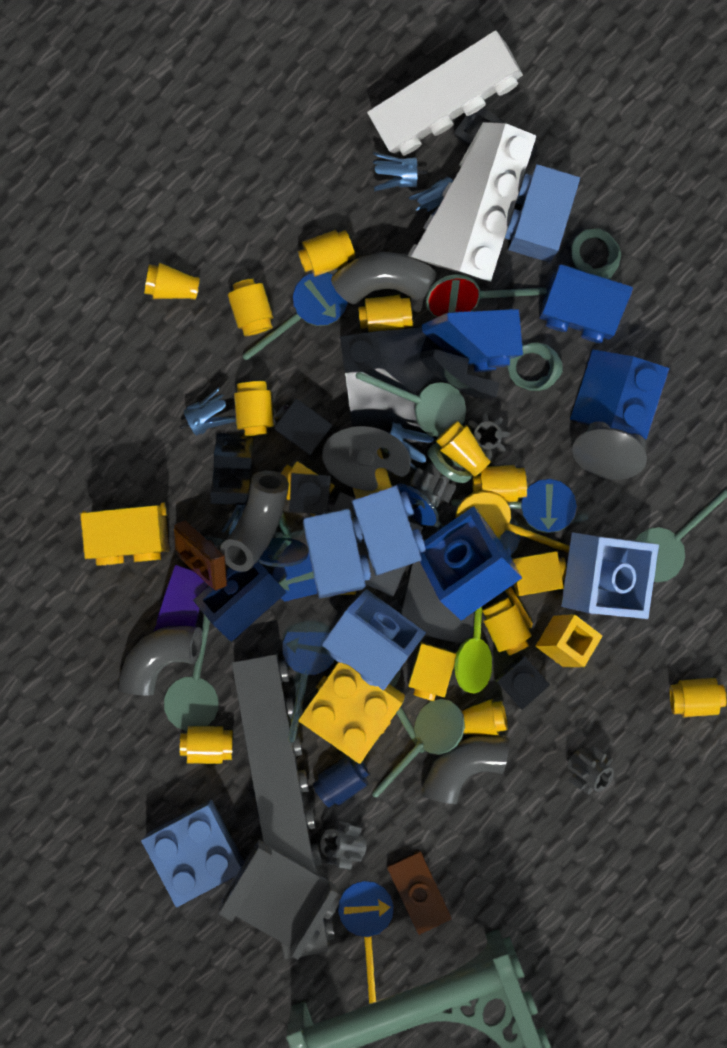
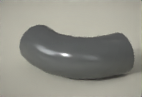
M381 251L356 258L339 269L332 276L331 281L337 293L351 304H357L371 292L384 288L396 289L411 299L418 300L425 296L434 284L436 271L427 263L409 257L408 254Z
M261 471L253 475L242 516L234 530L220 547V552L225 557V563L230 568L240 572L248 571L267 549L276 532L287 499L289 482L282 474L274 471Z
M188 625L164 626L142 637L125 658L117 690L133 695H154L158 675L165 666L181 662L194 664L197 661L202 646L201 628Z
M474 735L461 740L454 749L448 753L441 754L433 761L421 795L434 801L457 804L464 782L472 775L480 772L503 774L509 753L510 738Z

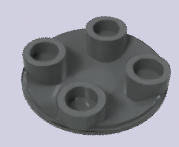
M604 422L591 423L588 426V431L580 434L572 447L573 457L582 469L605 479L622 480L631 478L639 474L647 462L646 441L641 435L629 434L622 430L610 428Z

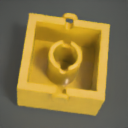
M165 502L161 503V506L88 513L85 510L80 513L85 559H96V566L124 563V556L133 555L134 562L161 560V552L170 551Z
M338 662L328 677L323 676L316 687L319 689L298 721L360 764L379 736L391 724V719L403 704L405 694L388 684L384 691L378 686L369 685L360 677V673L351 666Z

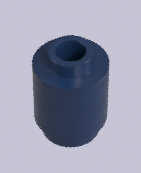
M345 755L318 774L319 779L313 783V787L323 803L330 808L334 804L341 805L368 786L366 777L370 773L363 761L359 764Z

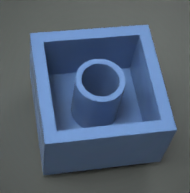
M536 164L532 175L525 173L516 199V203L522 205L521 210L514 209L505 235V239L511 240L508 250L551 263L559 250L580 177Z
M395 486L352 501L351 505L355 517L358 518L363 541L375 576L422 560L420 553L426 551L419 529L411 530L407 517L412 516L413 510L406 492L399 494L398 488Z
M349 509L304 518L303 527L318 598L363 590L365 581L371 578L367 556H359L357 543H362L361 540H363L358 518H351Z
M572 532L561 607L591 614L648 619L659 544Z
M365 589L345 611L322 646L329 650L330 655L336 661L348 664L359 672L360 677L366 683L378 686L384 691L426 632Z
M212 799L148 832L141 840L176 908L235 877L244 864V860Z

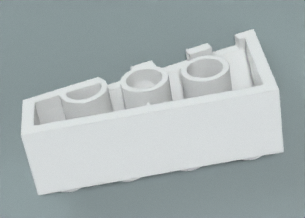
M495 30L367 113L388 150L395 155L401 152L404 156L418 149L422 145L420 140L427 135L433 133L434 136H437L450 129L454 125L452 120L459 115L465 113L466 116H469L479 111L486 105L484 100L497 92L501 96L511 91L518 85L517 79L522 77L523 74L506 42Z
M483 122L459 164L461 167L453 183H448L442 194L444 196L443 201L435 215H430L423 228L426 231L418 245H413L408 256L470 278L491 282L536 135L506 123Z

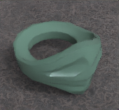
M598 228L586 229L575 237L571 246L572 261L577 270L609 279L619 267L621 258L620 247L606 231ZM596 238L605 243L609 253L607 265L602 268L593 269L589 264L584 263L579 250L582 243L587 239Z
M538 342L523 345V355L534 353L540 355L545 360H549L550 369L548 376L541 377L538 381L523 380L519 377L516 369L517 362L521 358V356L510 359V365L508 366L510 379L518 387L528 391L548 389L563 373V363L558 353L550 346Z
M438 443L431 445L427 455L444 476L459 483H466L471 479L472 474L439 451L441 446ZM449 465L462 468L464 471H463V472L457 471V470L453 469L452 467H450Z

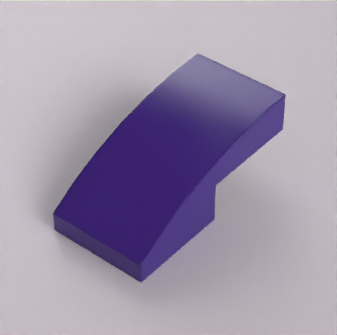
M175 565L154 631L164 626H196L200 609L193 600L209 585L193 570Z

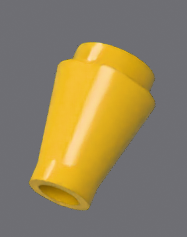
M158 263V266L149 264L144 294L153 295L152 299L189 298L196 300L200 278L190 276L162 263Z
M458 420L436 440L441 446L439 451L464 467L474 477L482 472L491 462L485 456L468 426L465 425L463 427Z
M493 699L461 711L465 721L463 734L499 736L500 731L508 730L503 701L494 702Z

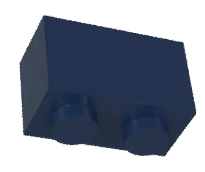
M258 560L248 571L240 572L229 568L226 571V587L215 591L208 586L193 601L208 620L232 642L287 592Z

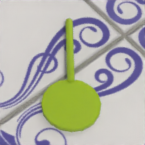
M482 607L475 611L473 638L466 639L460 645L454 664L458 685L463 691L473 694L480 692L486 687L492 672V655L489 646L481 639Z

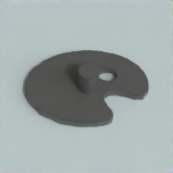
M360 426L343 429L333 434L327 440L322 452L323 462L327 470L336 479L352 488L373 491L377 489L378 482L375 472L379 468H385L397 476L404 477L409 473L411 467V458L404 444L395 436L372 427ZM379 448L388 449L390 456L387 459H381L377 454Z

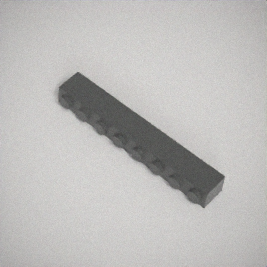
M278 653L234 660L232 667L263 842L317 874L316 866L322 865L319 843L312 844L309 831L310 829H315L316 825L312 806L305 807L303 793L309 792L306 770L298 769L296 756L303 755L299 733L292 734L290 719L296 718L293 697L285 696L283 683L290 681L286 659L279 661ZM332 916L329 920L323 918L317 928L320 934L314 947L310 952L304 950L300 957L329 952V940L335 939ZM282 943L284 960L294 958L291 956V948Z

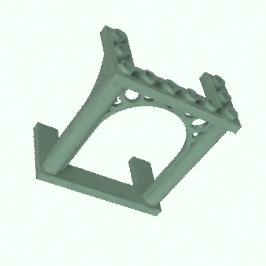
M499 929L486 933L487 945L482 952L456 970L428 983L314 1025L305 1001L295 1004L290 1009L286 1034L290 1048H358L424 1023L449 1021L465 1024L480 1030L491 1037L501 1048H523L524 1046L526 1048H551L544 1028L536 1030L531 1016L538 1014L530 990L522 993L517 980L525 976L510 936L502 939ZM477 999L474 1005V1014L466 1015L463 1013L460 1007L472 1006L470 1001ZM492 999H501L505 1004L502 1018L497 1023L487 1024L483 1019V1011L486 1004ZM452 1008V1012L445 1011L447 1009ZM514 1016L515 1020L512 1023L511 1030L513 1035L516 1033L517 1035L514 1039L508 1040L503 1035V1029L509 1025Z

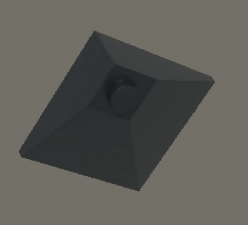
M422 328L375 331L340 336L352 427L365 426L386 431L388 425L394 422L395 424H401L402 428L427 434L416 420L414 402L356 378L355 374L362 372L418 396L421 390L429 384L445 383L420 360L421 352L434 349L443 350L423 333ZM403 439L407 443L420 442L410 439Z

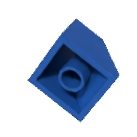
M559 265L552 275L539 318L547 320L545 326L553 330L567 332L568 327L582 331V338L602 343L604 338L610 340L615 335L633 287Z
M519 309L446 313L422 324L423 333L444 352L468 358V366H474V372H489L496 370V367L509 366L510 359L523 355Z
M593 349L570 420L588 426L593 422H604L610 428L622 430L629 434H639L647 440L669 368L637 357Z
M474 506L424 541L426 551L420 553L422 559L420 563L439 601L461 621L522 579L510 554Z

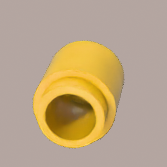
M336 230L305 240L302 242L304 249L298 251L304 271L312 270L315 277L346 266L349 260L355 259V252L346 230L338 233Z
M246 279L233 284L234 291L227 295L237 327L243 330L244 336H252L273 328L271 324L273 314L263 283L255 284L254 279Z
M400 295L366 298L365 306L358 307L360 329L368 328V332L413 327L410 298H401Z
M266 382L238 383L237 393H234L237 429H244L245 436L267 434V428L273 427L274 422L271 391L267 390Z
M515 465L486 467L475 477L472 475L473 493L480 491L495 492L502 496L506 502H518V498L527 497L525 468H516Z
M509 597L482 610L485 616L483 622L498 652L506 650L508 655H512L529 646L526 640L532 635L517 605H512Z
M716 678L679 680L678 684L670 685V706L673 714H681L682 717L719 715L720 707H726L725 687L723 684L718 685Z
M188 726L187 734L180 733V756H187V764H223V760H232V730H223V726Z

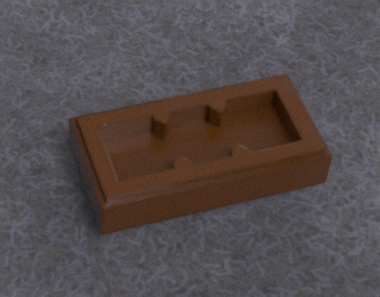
M186 520L175 524L176 555L215 591L226 587L224 555L215 547L211 540L203 537Z
M420 850L387 865V869L418 935L452 920L451 914Z

